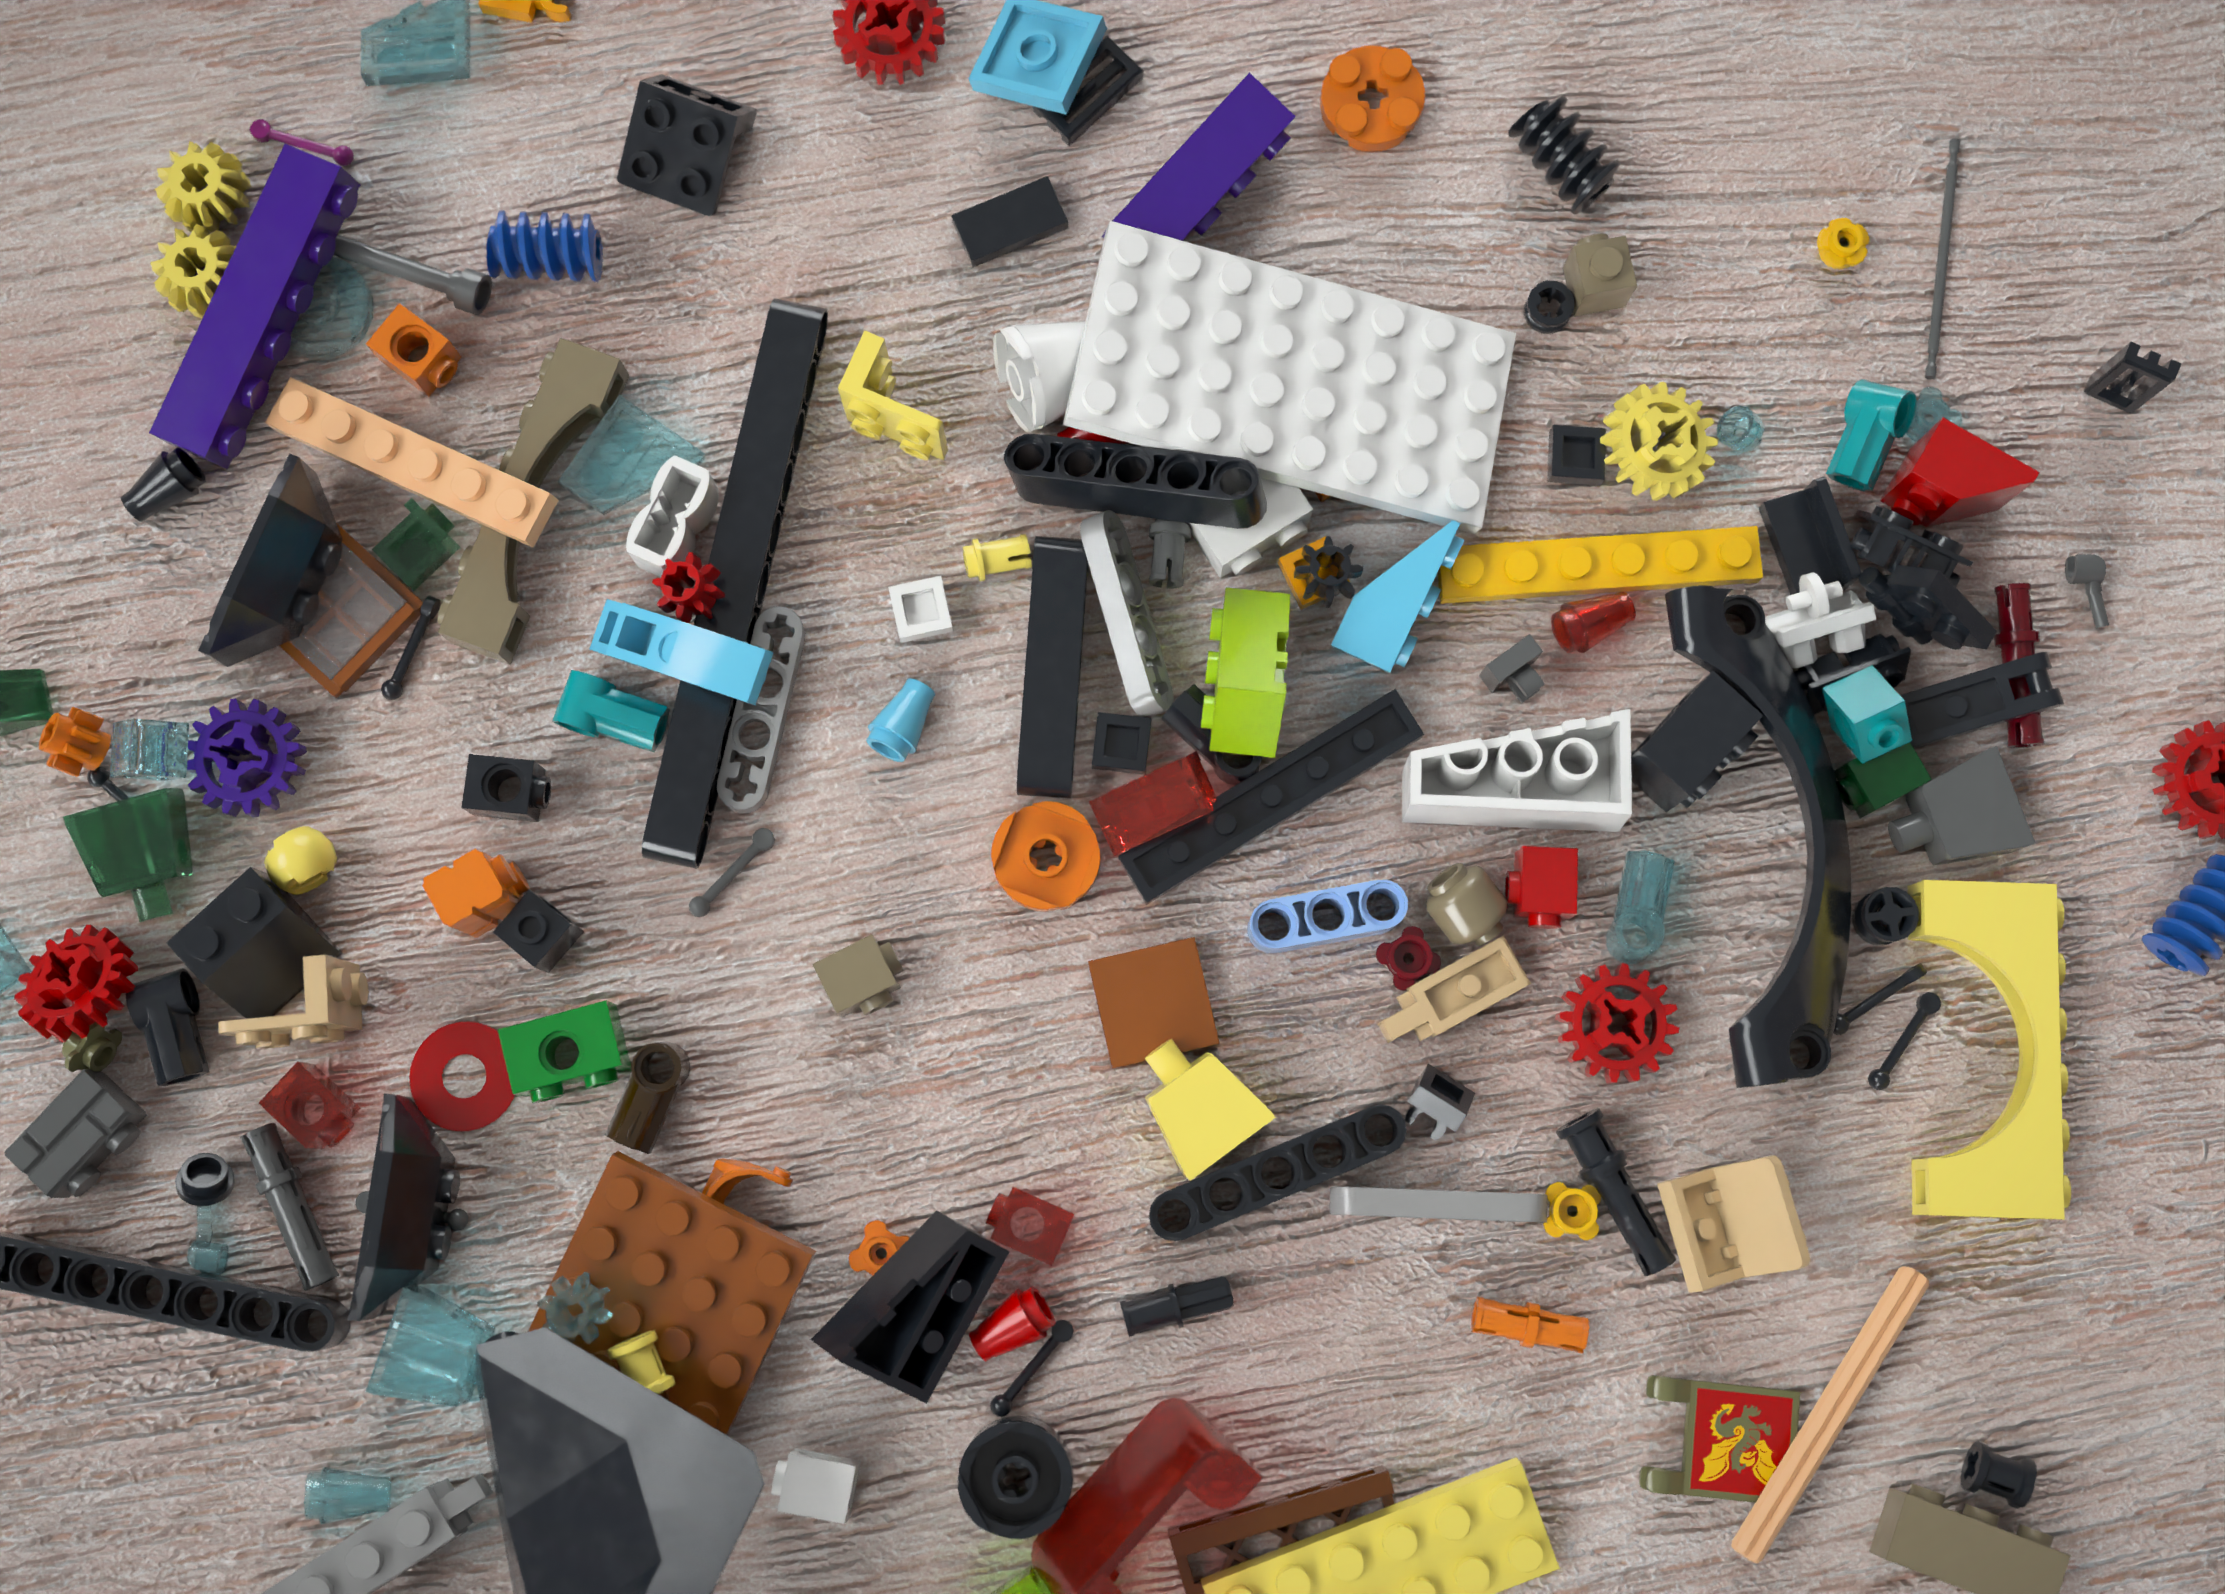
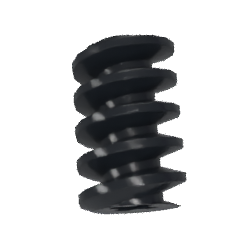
M1562 96L1550 102L1549 100H1544L1533 106L1511 126L1508 136L1511 138L1522 136L1519 143V149L1522 153L1528 154L1536 151L1532 159V165L1535 169L1541 170L1550 166L1545 175V181L1549 185L1563 182L1558 196L1562 201L1577 198L1571 208L1572 214L1575 215L1587 209L1610 188L1614 182L1613 176L1621 163L1618 159L1605 165L1599 162L1608 147L1604 143L1590 150L1586 145L1592 137L1594 130L1588 128L1579 133L1574 132L1573 129L1581 114L1575 112L1562 117L1560 112L1568 101L1566 96Z

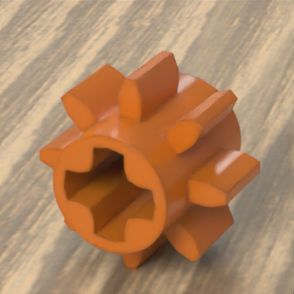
M75 707L71 708L68 717L60 713L53 714L45 725L39 741V750L51 754L46 765L75 777L79 776L82 767L95 771L103 762L111 742V735L99 730L104 719Z

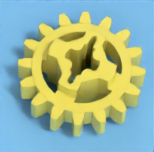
M1659 382L1651 389L1646 384H1642L1631 391L1630 395L1627 393L1613 404L1616 410L1607 415L1603 420L1609 428L1613 429L1600 438L1601 444L1611 446L1613 453L1607 456L1604 462L1606 465H1619L1621 470L1618 472L1615 480L1618 483L1628 478L1633 480L1632 494L1636 496L1650 488V495L1654 501H1658L1668 494L1672 498H1676L1689 491L1688 488L1691 489L1705 479L1702 472L1714 466L1715 460L1705 453L1718 445V439L1706 436L1705 430L1714 424L1712 418L1700 419L1697 412L1701 409L1703 403L1697 400L1690 405L1684 401L1686 389L1683 387L1669 395L1666 382ZM1665 432V436L1660 441H1658V438L1661 436V434ZM1660 442L1657 449L1653 451V447Z

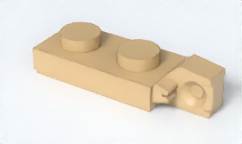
M1502 936L1407 988V992L1396 998L1402 1010L1377 1025L1387 1043L1411 1030H1414L1418 1039L1422 1041L1431 1035L1432 1037L1439 1035L1530 985L1531 982L1506 938Z

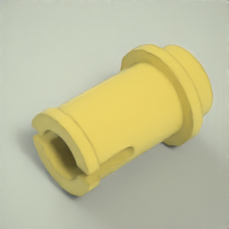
M1026 534L985 543H979L978 539H972V545L962 547L968 578L978 577L979 581H985V575L1032 568L1031 557H1028L1030 548Z

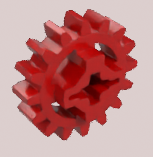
M841 0L844 9L833 10L834 24L838 27L833 30L836 47H842L840 52L844 64L848 65L856 61L857 76L860 78L865 77L870 71H874L878 85L884 84L887 74H894L899 85L904 84L905 72L910 69L917 76H923L922 61L925 59L936 63L939 58L935 45H943L946 41L945 30L940 27L946 24L944 10L941 7H936L938 5L937 0ZM864 12L866 14L865 20L858 24L859 31L855 33L857 21ZM924 21L921 36L915 43L912 39L913 35L920 31V23Z
M2210 720L2194 725L2193 731L2190 728H2186L2174 734L2176 743L2171 742L2161 747L2159 752L2168 762L2156 765L2152 769L2154 774L2164 777V784L2154 788L2153 793L2154 795L2168 796L2170 802L2165 805L2162 812L2164 815L2178 812L2182 816L2178 824L2180 830L2184 831L2197 824L2199 838L2206 839L2215 836L2218 832L2221 839H2225V722L2216 725L2214 729ZM2189 758L2190 767L2184 774L2185 765ZM2218 776L2220 783H2213L2211 777Z
M91 924L86 925L80 936L73 929H67L63 942L57 944L49 939L46 942L47 951L42 956L32 955L29 961L35 966L33 971L21 974L18 978V981L25 985L26 989L14 995V1000L23 1006L18 1012L19 1016L44 1038L49 1039L53 1035L59 1041L66 1042L73 1031L83 1039L88 1036L89 1027L92 1023L96 1022L104 1028L108 1024L106 1014L111 1009L122 1011L125 1007L119 1000V997L122 993L134 991L135 985L126 978L138 971V966L130 959L134 952L106 927L98 931Z
M1622 963L1617 966L1614 976H1611L1606 965H1600L1595 968V982L1587 975L1582 974L1575 979L1581 992L1566 991L1563 993L1561 998L1571 1008L1570 1011L1556 1014L1555 1020L1568 1024V1032L1561 1034L1557 1039L1559 1043H1573L1575 1049L1567 1058L1570 1063L1585 1059L1588 1062L1585 1067V1076L1593 1077L1603 1069L1605 1070L1606 1083L1614 1084L1619 1079L1620 1071H1623L1626 1079L1631 1083L1640 1080L1639 1066H1642L1649 1073H1654L1660 1069L1654 1057L1656 1054L1661 1056L1672 1055L1674 1050L1669 1044L1664 1042L1665 1036L1678 1034L1680 1027L1667 1023L1666 1016L1678 1010L1677 1005H1663L1659 998L1667 990L1665 984L1652 989L1647 986L1650 976L1649 971L1643 970L1634 978H1631L1629 965ZM1605 988H1623L1636 995L1629 1000L1616 999L1611 991L1607 992ZM1584 1008L1591 1014L1590 1030L1585 1035L1582 1028ZM1622 1013L1627 1019L1622 1025L1624 1033L1611 1034L1607 1028L1613 1021L1610 1014L1614 1016ZM1649 1013L1652 1019L1650 1039L1644 1034L1645 1016ZM1606 1047L1618 1048L1624 1056L1627 1055L1630 1059L1623 1061L1612 1060L1600 1055L1598 1052Z

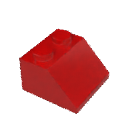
M1943 417L1909 449L1880 502L1891 507L1892 511L1914 521L1913 525L1920 524L1927 528L1998 511L2035 482L2040 472Z

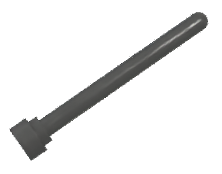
M337 235L335 239L336 248L334 256L445 293L447 299L454 303L456 309L478 316L485 310L492 291L490 275L470 268L465 269L463 272L456 270L453 273H449L341 235Z

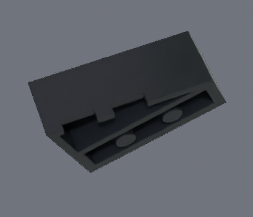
M936 1210L810 1340L839 1362L927 1404L1006 1260L1009 1251Z

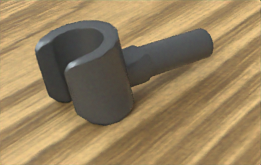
M2095 554L2069 556L2065 563L2067 582L2070 584H2085V591L2088 596L2095 628L2108 626L2109 621L2101 593V583L2106 574L2105 561Z

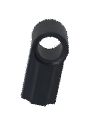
M1193 684L1172 703L1167 712L1162 716V720L1214 768V772L1219 779L1227 784L1237 785L1259 771L1262 756L1251 755L1252 762L1247 767L1236 769L1225 763L1222 756L1223 752L1209 751L1211 729L1201 728L1203 700L1206 694Z
M182 968L134 983V991L125 993L127 1008L138 1030L144 1032L157 1085L168 1086L184 1083L209 1073L195 1015H198L200 1012V1000L196 985L189 972Z

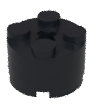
M1009 1416L991 1422L974 1436L960 1462L958 1493L967 1515L983 1530L1009 1539H1027L1043 1533L1060 1518L1071 1496L1074 1472L1069 1449L1061 1436L1053 1428L1034 1417ZM1014 1463L1018 1469L1024 1467L1029 1469L1030 1473L1025 1481L1026 1489L1020 1490L1015 1483L1006 1486L1002 1482L1008 1471L1007 1464Z

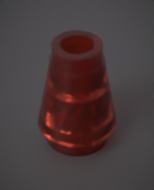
M1620 591L1615 594L1563 603L1560 611L1552 614L1551 627L1557 643L1565 652L1578 651L1579 653H1585L1624 627L1627 623L1634 621L1636 611L1629 595L1624 591Z

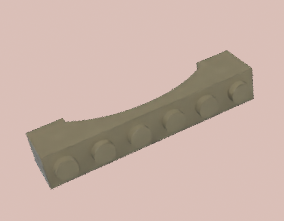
M560 338L555 352H548L542 362L539 379L542 383L535 400H528L522 410L519 421V428L522 431L515 448H509L505 452L499 470L540 488L553 465L573 441L599 420L611 422L630 376L622 361L614 356ZM479 523L481 529L474 546L469 545L461 556L458 566V574L461 577L453 595L449 594L445 597L439 609L437 621L440 628L438 633L451 644L511 665L531 617L519 605L517 559L520 542Z

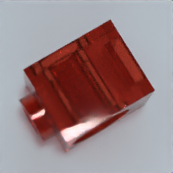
M298 1061L258 1103L305 1148L321 1150L326 1146L333 1148L351 1132L354 1127L351 1119L361 1109L316 1065ZM318 1095L324 1103V1113L321 1119L312 1125L305 1117L304 1108L312 1096Z
M1012 1187L1009 1196L998 1193L985 1224L994 1227L990 1237L991 1240L1053 1266L1075 1213L1021 1189ZM1025 1207L1038 1210L1044 1219V1229L1041 1235L1030 1241L1019 1238L1012 1228L1014 1215Z

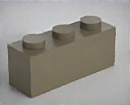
M1911 1483L1909 1493L1889 1488L1869 1550L1870 1553L1975 1594H2059L2071 1555L2051 1548L2053 1536L2019 1524L2016 1534L1997 1528L2000 1516L1966 1503L1962 1514L1942 1507L1945 1495Z

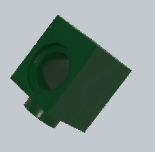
M1910 742L1863 764L1858 758H1855L1834 770L1843 804L1849 810L1855 809L1859 818L1876 811L1932 780Z

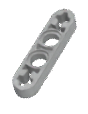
M1107 510L1082 520L1080 534L1128 700L1139 717L1148 718L1166 712L1173 703L1174 695L1125 527L1115 512Z
M774 606L765 610L755 623L750 643L773 652L774 640L770 634L766 633L768 627L777 628L780 620H786L789 630L794 635L792 638L784 637L782 639L779 655L782 659L789 658L788 664L784 665L772 658L768 670L776 671L782 676L783 686L776 696L771 698L758 696L756 705L737 699L717 780L719 797L730 810L737 813L749 814L758 810L765 804L769 795L804 648L806 631L803 623L793 610L786 607ZM752 722H762L770 729L768 743L758 750L747 749L741 742L743 728ZM736 755H740L750 761H765L762 769L751 765L749 781L757 787L755 794H746L743 802L737 801V795L729 789L731 782H740L744 773L745 766L742 762H734Z
M1330 1186V1215L1547 1223V1194Z

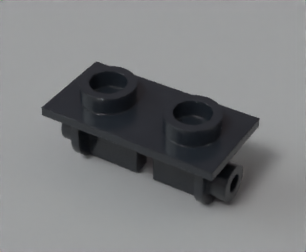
M1878 634L1865 640V648L1843 653L1850 665L1844 667L1836 653L1831 652L1818 657L1812 664L1799 667V670L1794 673L1803 691L1807 690V699L1813 714L1822 711L1827 712L1823 687L1872 665L1895 688L1901 681L1905 680L1911 649L1906 647L1900 650L1899 643L1893 635L1885 637L1882 634Z

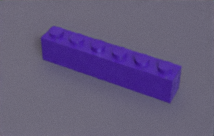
M286 143L284 144L149 431L151 435L227 470L232 459L240 454L246 442V429L255 410L259 409L267 398L269 391L268 382L277 363L285 358L290 349L291 333L300 314L304 313L312 302L313 286L322 267L327 265L334 255L336 248L335 239L345 218H348L356 208L358 190L361 184L341 166Z

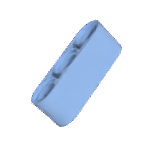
M1374 880L1270 899L1260 903L1254 909L1247 924V934L1250 942L1258 950L1265 953H1281L1380 935L1391 931L1404 919L1408 910V899L1404 890L1397 883L1390 880ZM1373 894L1388 896L1394 905L1392 919L1387 921L1374 919L1367 910L1368 897ZM1321 903H1329L1335 906L1341 915L1339 928L1332 931L1320 929L1312 918L1313 908ZM1267 913L1281 915L1288 926L1287 935L1278 941L1266 939L1259 931V918Z

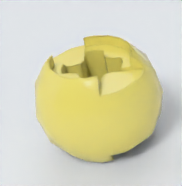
M303 826L292 829L273 841L274 848L270 851L268 850L264 861L269 879L280 889L293 895L309 892L328 880L327 873L331 870L334 871L337 856L333 843L316 829Z

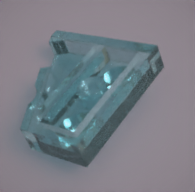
M439 0L425 8L421 1H418L402 9L396 17L382 19L362 29L361 76L366 87L469 79L470 0Z

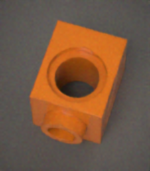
M400 303L366 343L382 363L428 397L431 396L436 388H442L452 380L458 369V362L462 358L449 339ZM422 345L429 346L428 352L423 359L417 362H408L409 355L413 349Z

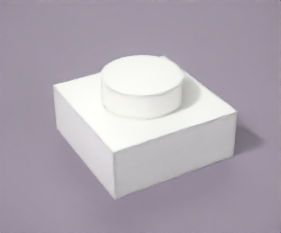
M941 576L888 587L901 643L953 632Z

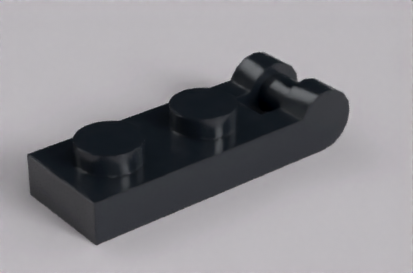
M2036 653L1900 695L1905 700L1912 747L1917 749L2064 705L2060 689H2053L2047 670L2051 669L2052 665L2048 653ZM2025 677L2031 695L2015 700L2009 681Z

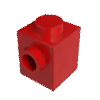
M1522 846L1515 852L1514 871H1507L1505 877V898L1508 904H1514L1513 918H1528V927L1555 929L1561 928V920H1568L1577 914L1578 848Z

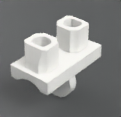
M1814 572L1800 577L1799 593L1786 596L1785 600L1788 610L1765 616V624L1779 644L1791 668H1799L1814 663L1817 660L1814 638L1828 635L1830 648L1837 653H1848L1865 648V623L1876 620L1874 604L1870 602L1863 604L1852 590L1843 593L1839 581L1824 585L1820 577Z

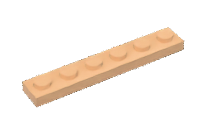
M291 377L265 424L279 433L534 548L559 501L545 490Z

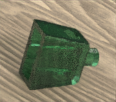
M163 788L63 817L65 826L102 898L119 897L131 893L140 923L173 914L165 884L190 877L193 871L183 789Z

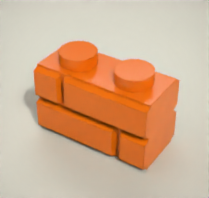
M473 849L454 860L453 868L445 865L424 877L422 885L443 924L475 938L497 927L498 920H503L522 899L523 893L530 890L527 880L514 861L508 864L501 854L493 858L477 849Z

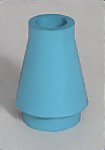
M908 678L902 689L868 725L871 733L866 740L867 744L888 759L904 762L908 754L916 752L930 704L935 697V692L921 681Z

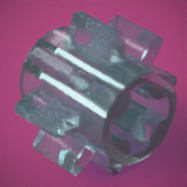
M587 1272L580 1275L575 1280L573 1286L570 1285L568 1279L564 1276L559 1277L552 1282V1289L557 1297L552 1295L545 1296L538 1301L537 1306L546 1310L547 1322L542 1328L546 1327L571 1343L580 1333L586 1343H591L599 1337L598 1329L594 1323H606L613 1317L611 1311L604 1309L603 1297L610 1291L609 1288L605 1287L598 1290L594 1285L589 1284L590 1276ZM578 1302L583 1309V1313L572 1316L569 1313L568 1306Z

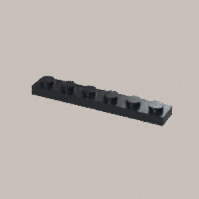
M1394 689L1119 855L1118 860L1147 905L1420 740L1424 733L1397 690Z

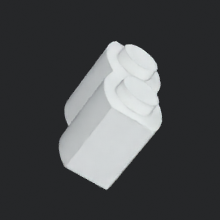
M675 455L667 460L659 469L651 488V503L636 516L627 536V552L639 568L661 577L663 571L667 568L665 563L667 558L674 563L678 561L685 562L688 553H694L696 545L695 535L701 532L711 521L719 500V488L709 470Z

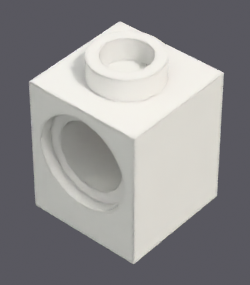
M795 1448L789 1453L787 1461H778L775 1469L771 1494L780 1496L777 1511L845 1524L851 1517L861 1461Z

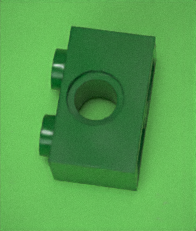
M607 1000L498 1029L513 1095L524 1097L531 1096L532 1103H540L565 1095L563 1086L581 1081L585 1082L586 1089L619 1081L617 1072L631 1068L617 1005ZM573 1039L578 1046V1059L573 1066L562 1070L555 1061L556 1048L561 1042Z

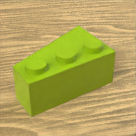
M1226 587L1223 609L1212 608L1209 640L1219 641V651H1208L1205 684H1215L1214 696L1204 695L1201 728L1211 729L1209 751L1275 758L1286 697L1287 683H1284V670L1287 669L1288 661L1286 644L1289 634L1290 594Z

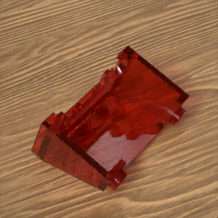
M1174 1397L1162 1400L1149 1411L1069 1499L1065 1510L1055 1524L1037 1535L1031 1551L1033 1568L1051 1594H1124L1115 1584L1120 1575L1117 1567L1187 1489L1209 1507L1227 1509L1241 1502L1263 1477L1255 1463L1194 1405L1185 1399Z

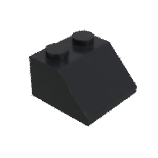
M249 867L166 942L206 987L246 1019L274 1016L304 989L303 957L328 955L338 958L342 954L341 950L288 892L280 889L271 881L266 872L253 867Z

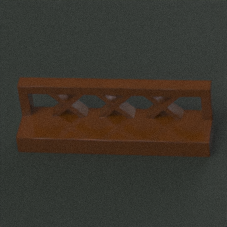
M1383 1465L1167 1529L1185 1594H1205L1201 1580L1195 1582L1193 1580L1187 1555L1215 1547L1227 1554L1219 1570L1222 1571L1230 1568L1234 1559L1241 1563L1250 1560V1558L1238 1552L1244 1539L1270 1531L1282 1538L1276 1548L1279 1549L1287 1546L1288 1543L1292 1544L1300 1541L1292 1536L1300 1521L1324 1515L1335 1521L1333 1527L1349 1522L1346 1519L1354 1505L1377 1498L1381 1499L1383 1508L1395 1504L1392 1495L1395 1492L1388 1470ZM1342 1509L1339 1515L1333 1513L1334 1511ZM1288 1525L1286 1531L1279 1529L1280 1527ZM1234 1542L1232 1547L1225 1545L1227 1543Z

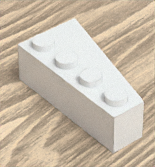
M1630 709L1611 712L1609 716L1590 720L1579 718L1564 721L1559 726L1531 731V728L1512 731L1507 736L1487 740L1477 738L1411 751L1402 771V822L1619 832L1632 815Z

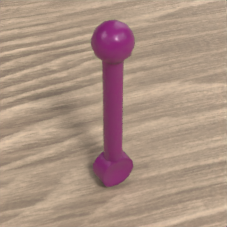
M264 119L255 120L250 126L251 135L260 143H265L272 139L332 157L341 166H348L354 160L352 149L346 145H340L335 148L273 129Z

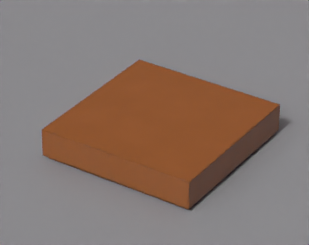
M1195 937L1088 961L1112 1069L1147 1062L1145 1057L1169 1039L1174 1041L1182 1053L1220 1044Z

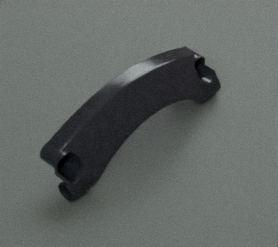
M1700 585L1676 589L1665 594L1673 651L1710 673L1714 671L1764 715L1759 721L1776 744L1789 770L1798 795L1805 826L1807 849L1806 886L1801 914L1792 942L1778 971L1764 992L1728 1029L1737 1088L1786 1083L1788 1080H1799L1819 1075L1827 1068L1831 1060L1830 1043L1836 1025L1846 975L1851 926V865L1846 819L1834 769L1818 723L1794 671L1765 624V614L1762 606L1755 599L1746 595L1727 596L1733 589ZM1725 614H1734L1741 618L1745 625V635L1741 636L1733 632L1726 621ZM1794 1039L1802 1041L1808 1047L1810 1053L1808 1064L1803 1069L1793 1064L1789 1053L1790 1044Z

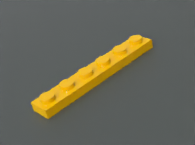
M1758 526L1462 545L1452 568L1449 569L1441 565L1437 572L1438 584L1441 589L1439 593L1440 604L1674 589L1700 585L1758 583L1763 578Z

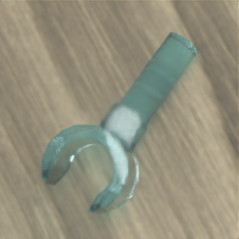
M211 1205L197 1206L196 1240L189 1247L187 1261L192 1268L202 1273L221 1275L225 1272L228 1263L227 1244L211 1242L213 1236Z

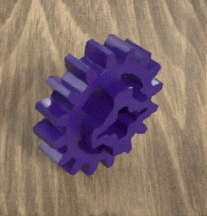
M236 698L230 699L228 713L215 706L209 708L213 721L208 725L195 721L192 726L201 735L197 741L188 740L183 743V747L194 752V759L187 760L181 764L183 770L197 774V777L188 784L190 790L199 794L206 792L202 803L213 809L222 805V813L232 817H237L241 807L245 814L253 818L259 817L261 803L274 810L279 809L280 803L276 795L281 791L294 795L297 790L288 782L291 775L302 776L306 772L304 768L295 764V757L306 754L307 747L291 741L301 732L300 729L291 722L283 724L287 714L276 707L267 712V705L257 699L251 701L248 710L245 704ZM267 730L272 734L276 742L278 754H274L268 745L270 735L266 733ZM251 752L252 755L262 760H250L249 762L241 761L238 764L237 761L229 758L228 756L233 755L239 757L240 754L249 755ZM212 762L216 763L221 772L218 781L213 772ZM268 778V780L265 783L256 788L259 783L263 782Z

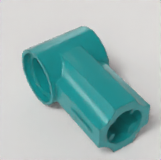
M1863 379L1857 381L1852 387L1845 404L1844 417L1847 425L1826 472L1828 477L1851 489L1863 492L1865 490L1873 491L1895 438L1903 437L1913 422L1917 406L1915 393Z
M571 670L552 722L579 734L598 738L600 734L624 744L655 753L658 745L663 740L668 726L670 709L667 706L616 690L617 686L596 676Z

